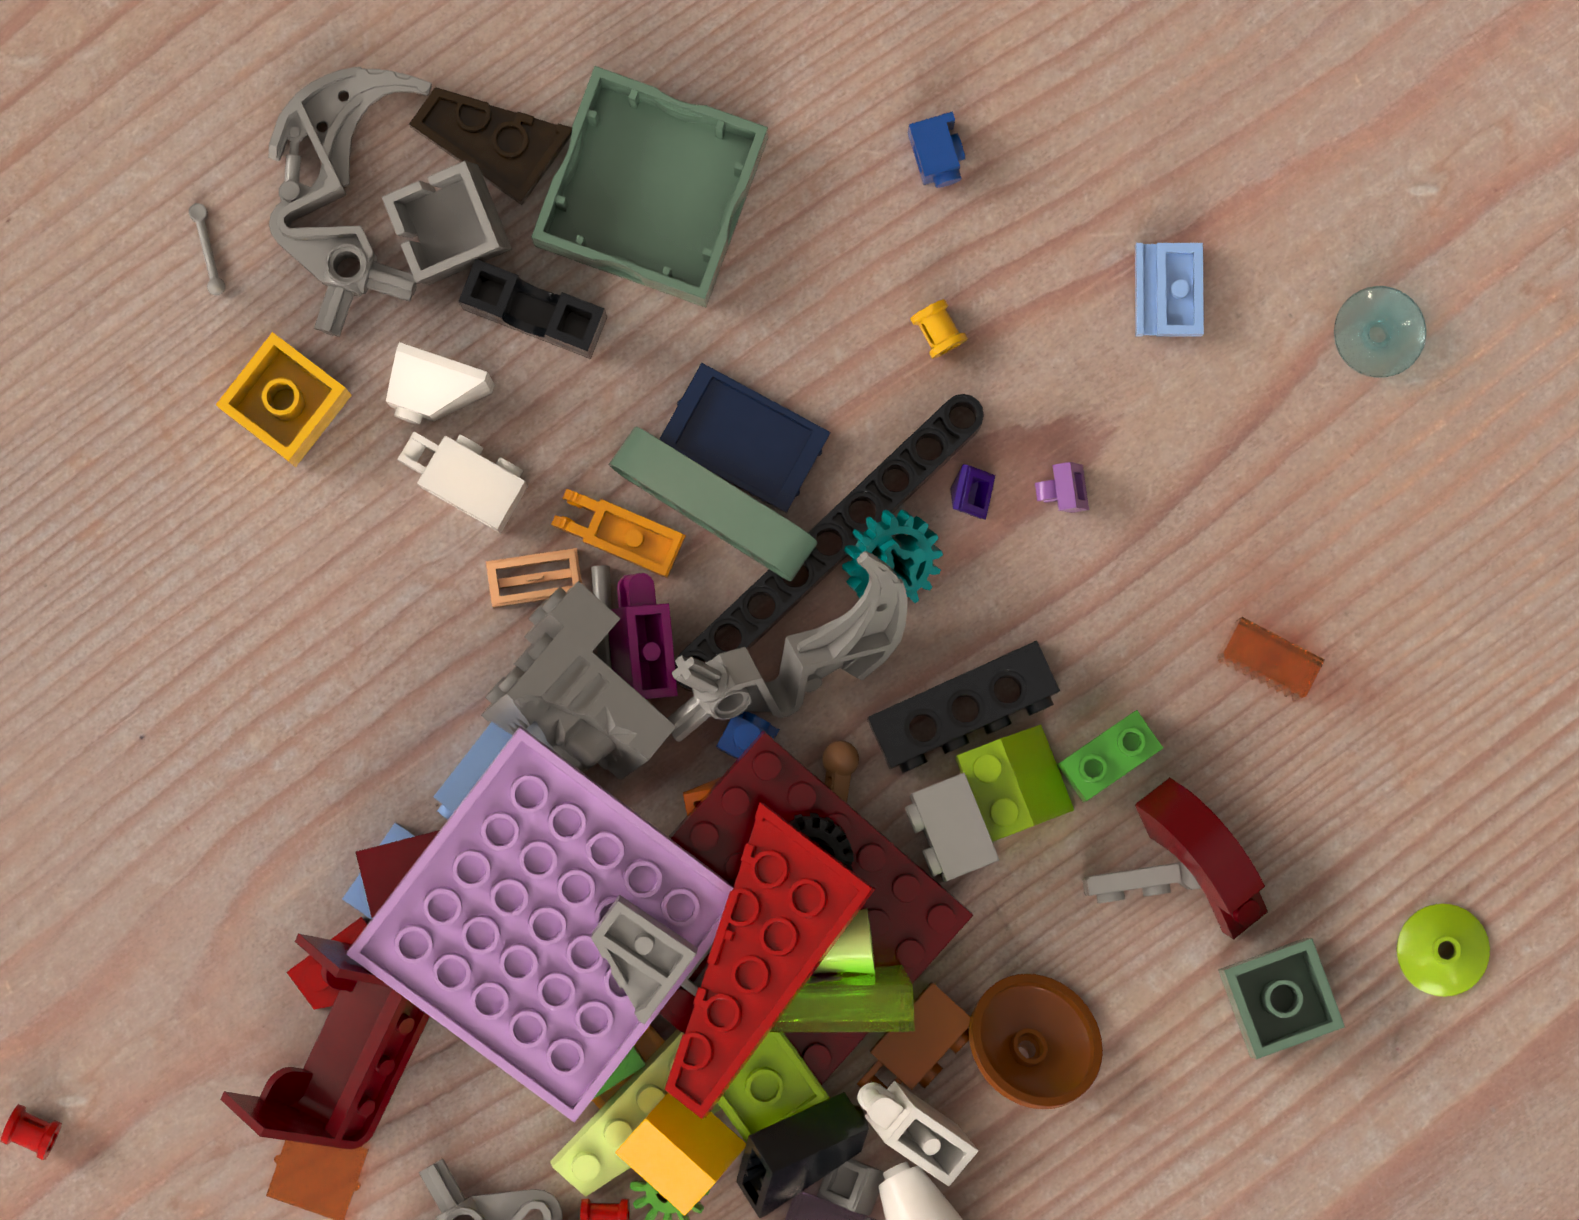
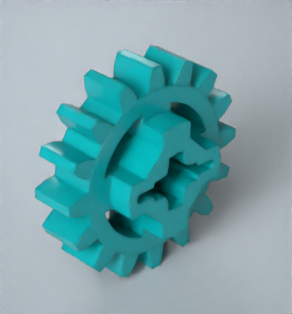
M883 510L881 522L878 523L869 516L866 518L868 529L864 533L856 529L852 532L858 540L856 545H848L844 548V551L852 557L851 561L842 564V569L851 576L846 581L847 585L857 593L859 598L864 594L869 583V573L858 564L856 559L864 551H867L892 568L897 577L902 579L907 597L914 603H917L919 601L917 591L921 587L929 591L932 589V585L927 581L929 574L936 575L940 574L941 571L940 568L933 564L934 559L943 556V551L934 545L939 539L938 535L929 529V525L920 517H913L905 510H900L897 517L890 511Z

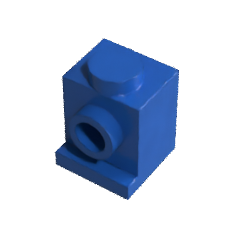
M953 111L915 122L908 126V137L923 185L934 182L936 188H941L962 180L959 171V161L965 160L964 149L959 134L950 135L949 132L954 129L955 125Z
M746 711L730 719L716 747L718 750L738 759L763 730L775 740L780 729Z

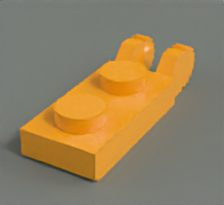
M566 489L562 499L576 508H583L594 512L589 527L586 528L575 523L570 518L555 515L551 523L552 526L582 538L585 544L668 579L686 535L603 499H600L598 502L575 491Z

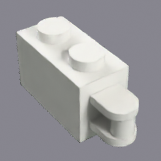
M413 432L397 459L421 474L417 484L422 489L499 533L503 531L528 488L527 483L520 478L523 473L522 469L499 457L496 464L480 455L484 449L483 447L462 435H459L456 441L445 435L440 445H437ZM425 448L434 452L427 467L417 463Z
M893 1081L888 1089L875 1082L867 1083L858 1092V1103L867 1111L864 1117L884 1143L947 1186L952 1184L979 1151L958 1124L896 1081Z

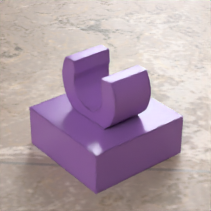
M1073 462L1052 465L1054 480L1035 483L1037 501H1044V503L1058 501L1059 511L1069 513L1089 510L1083 465Z

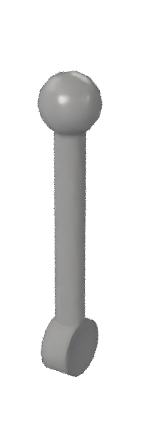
M195 203L189 208V216L196 222L210 279L207 289L212 295H220L225 290V283L218 277L205 223L208 211L203 204Z

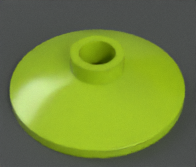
M1434 904L1418 910L1404 923L1398 936L1396 952L1400 969L1413 986L1427 994L1446 997L1458 995L1469 990L1481 979L1489 962L1490 945L1483 925L1472 913L1452 904ZM1444 941L1450 942L1454 947V953L1449 959H1443L1438 953V947Z

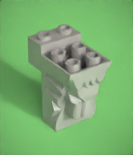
M579 581L567 592L559 587L529 617L534 626L524 637L531 645L514 663L516 667L506 677H503L487 694L485 698L491 704L481 715L488 722L492 721L512 735L519 726L523 727L583 773L599 763L603 769H608L619 780H622L649 761L676 728L672 722L592 652L621 618Z

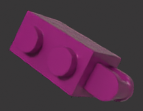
M636 573L625 575L619 580L617 585L619 608L610 609L621 618L608 633L611 668L645 699L678 696L677 682L672 675V672L675 670L669 603L656 604L654 581L648 574Z

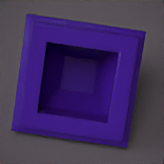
M963 464L950 488L953 509L986 520L995 475Z

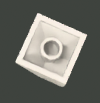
M399 342L386 402L390 407L396 409L395 417L420 425L422 418L434 422L492 394L495 384L487 371Z

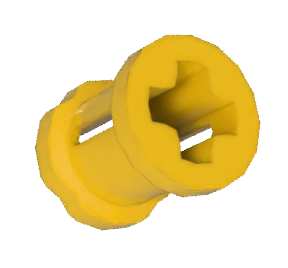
M944 299L927 306L910 318L913 325L919 326L930 345L929 355L932 359L952 351L968 340L965 333H959L946 310L948 304Z

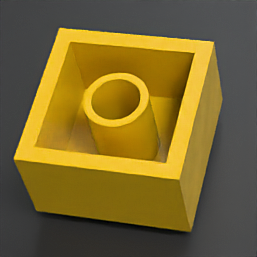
M272 332L216 403V406L290 464L297 467L352 394L338 381Z

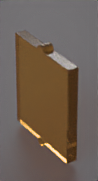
M285 1140L281 1154L276 1155L274 1158L277 1166L266 1196L333 1220H345L354 1191L361 1188V1183L358 1180L369 1149L361 1146L357 1149L348 1150Z

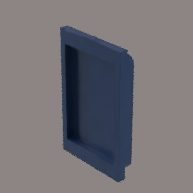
M701 363L682 399L677 402V408L659 440L731 485L787 513L795 497L799 496L800 488L817 457L822 454V448L831 432Z

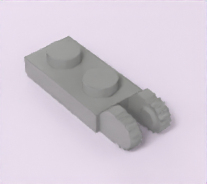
M1182 862L1086 876L1082 879L1084 894L1086 896L1096 895L1097 903L1125 900V890L1142 888L1143 896L1171 893V883H1179L1184 888L1190 890L1201 888Z

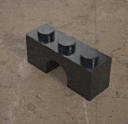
M475 259L458 301L462 309L588 359L592 358L607 320L605 308L561 292V295L545 291L523 281L517 274Z

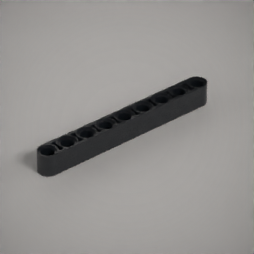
M967 394L955 395L950 398L808 532L815 540L824 532L835 533L840 537L842 547L836 554L828 556L820 553L815 546L803 564L809 574L805 584L800 587H790L783 581L781 576L768 570L692 641L678 657L682 655L689 659L692 656L706 663L718 654L727 652L721 650L715 643L717 632L727 626L736 628L741 634V643L736 649L746 647L749 650L849 555L844 551V548L848 545H856L858 540L852 534L854 529L860 530L863 533L868 529L866 523L860 524L852 520L849 515L851 505L856 501H868L875 509V517L873 519L877 523L881 522L883 510H888L893 514L977 434L984 417L983 407L980 402ZM956 407H967L973 412L975 422L969 428H957L950 421L949 413ZM923 438H933L941 445L942 453L935 460H925L916 452V445ZM892 469L903 471L908 477V486L900 492L888 490L882 481V477L887 471ZM758 595H766L775 603L773 614L766 619H757L748 610L750 601ZM677 681L686 691L692 692L691 687Z

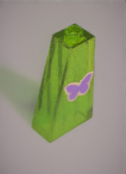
M903 965L875 967V974L853 972L812 974L770 1032L915 1031L912 982Z

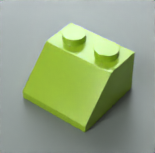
M1041 724L995 740L955 757L960 773H965L992 842L1074 811Z

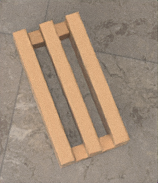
M577 548L486 561L493 608L545 601L558 589L552 588L500 596L499 589L569 578H572L573 585L578 581L582 584ZM569 560L570 568L500 579L497 577L498 570ZM566 586L561 588L565 592H567L572 586Z

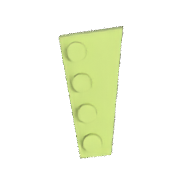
M678 1029L645 1062L646 1065L636 1071L550 1161L552 1168L585 1197L631 1168L615 1152L668 1093L664 1089L682 1035L684 1034ZM717 1103L711 1112L714 1114L722 1108Z

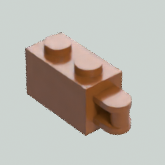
M931 982L869 1050L877 1058V1061L856 1084L862 1088L867 1083L875 1082L888 1089L875 1076L884 1065L896 1076L893 1081L900 1085L903 1082L911 1090L918 1083L925 1089L943 1069L937 1063L949 1049L956 1054L969 1041L968 1027L971 1017Z

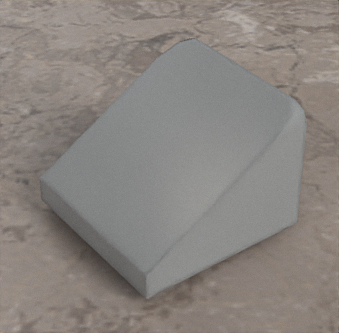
M850 1159L824 1176L817 1196L850 1211L868 1216L871 1214L878 1197V1186L884 1181L882 1175L884 1171Z

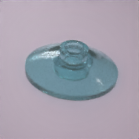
M1386 286L1368 287L1353 294L1340 308L1334 323L1335 345L1345 363L1356 372L1373 378L1392 377L1407 370L1420 356L1426 341L1425 319L1414 300L1402 291ZM1372 327H1380L1384 330L1385 340L1383 342H1374L1370 338L1369 332Z

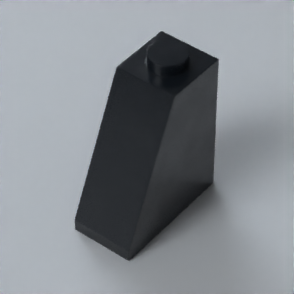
M845 1092L748 1136L736 1182L759 1218L768 1215L862 1151L869 1130L868 1121L864 1117L863 1110L859 1106L853 1105Z

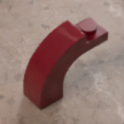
M1169 777L1135 804L1149 837L1174 854L1197 880L1211 905L1223 933L1234 940L1268 913L1259 892L1265 885L1252 861L1229 829L1196 795Z

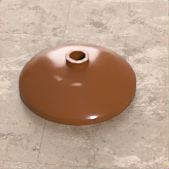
M1017 974L1006 977L992 985L980 997L970 1018L969 1042L972 1055L980 1072L996 1091L1019 1105L1034 1109L1063 1107L1082 1096L1091 1087L1099 1073L1102 1063L1103 1046L1098 1024L1085 1002L1069 987L1052 978L1037 974ZM1019 1047L1024 1048L1028 1052L1029 1058L1021 1054Z

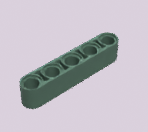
M639 427L633 428L609 463V466L637 487L788 581L793 580L818 543L799 526Z

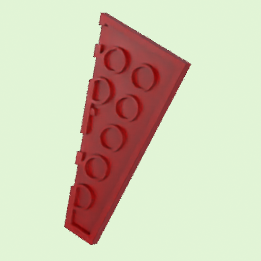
M759 802L754 818L756 821L749 842L745 845L741 857L742 863L733 890L729 893L707 960L708 966L701 987H698L693 1002L694 1008L686 1032L682 1035L664 1089L701 1119L708 1116L875 890L869 883L762 802Z

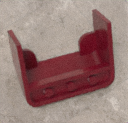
M298 933L295 943L322 965L321 975L323 980L332 988L340 990L303 1069L285 1067L276 1071L266 1082L260 1097L224 1091L220 1100L260 1137L348 1150L357 1149L367 1143L373 1136L430 1016L346 955L352 944Z

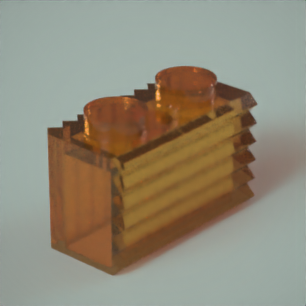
M1244 617L1236 620L1217 656L1219 663L1226 662L1227 667L1234 666L1235 671L1242 670L1244 676L1250 674L1252 680L1258 678L1260 684L1267 683L1268 689L1275 687L1276 693L1283 691L1285 697L1291 695L1293 701L1307 696L1325 660Z

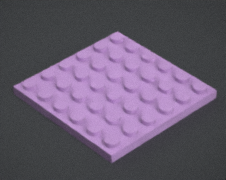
M519 726L358 936L346 955L575 1123L713 944L729 893L733 890L734 886L523 727ZM619 895L698 948L696 956L645 1025L638 1021L634 1014V1006L624 989H620L611 973L610 964L607 959L601 956L591 939L593 930Z

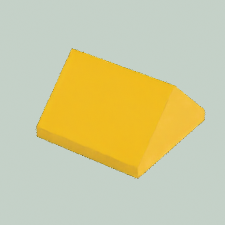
M667 1093L615 1153L685 1216L745 1149L746 1143L712 1112L706 1118L701 1119L675 1097Z

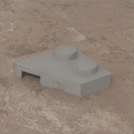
M621 895L617 897L593 930L591 936L601 956L607 959L610 964L611 973L620 989H624L634 1006V1014L638 1021L644 1025L696 956L698 950L696 946Z

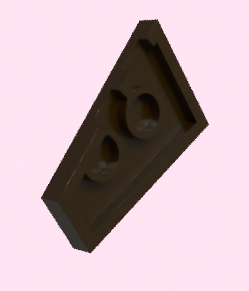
M437 87L434 88L409 123L410 128L460 163L468 161L478 164L486 181L521 205H523L572 135V127L559 123L558 125L549 123L525 113L505 110L489 105L487 102Z

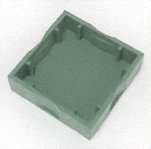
M594 66L572 125L568 152L552 179L531 236L532 241L537 248L706 308L767 144L768 127L707 105H696L679 101L661 92L656 87Z

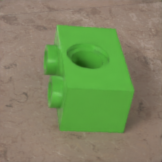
M1136 710L1062 760L1057 766L1081 801L1086 802L1162 750L1163 747L1138 710Z

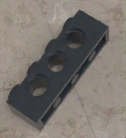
M1036 640L867 717V721L889 769L899 766L902 773H905L927 763L928 761L924 754L936 748L942 747L944 754H947L969 744L967 734L984 728L986 735H989L1011 725L1012 722L1009 715L1022 709H1026L1028 715L1031 716L1053 706L1054 703L1051 696L1059 693L1060 689ZM1001 678L1013 679L1020 689L1018 699L1012 703H1004L998 700L994 693L996 681ZM969 697L975 701L978 707V714L973 721L961 722L954 717L952 704L957 698ZM927 716L933 720L936 726V733L931 740L921 742L912 737L909 726L915 717Z

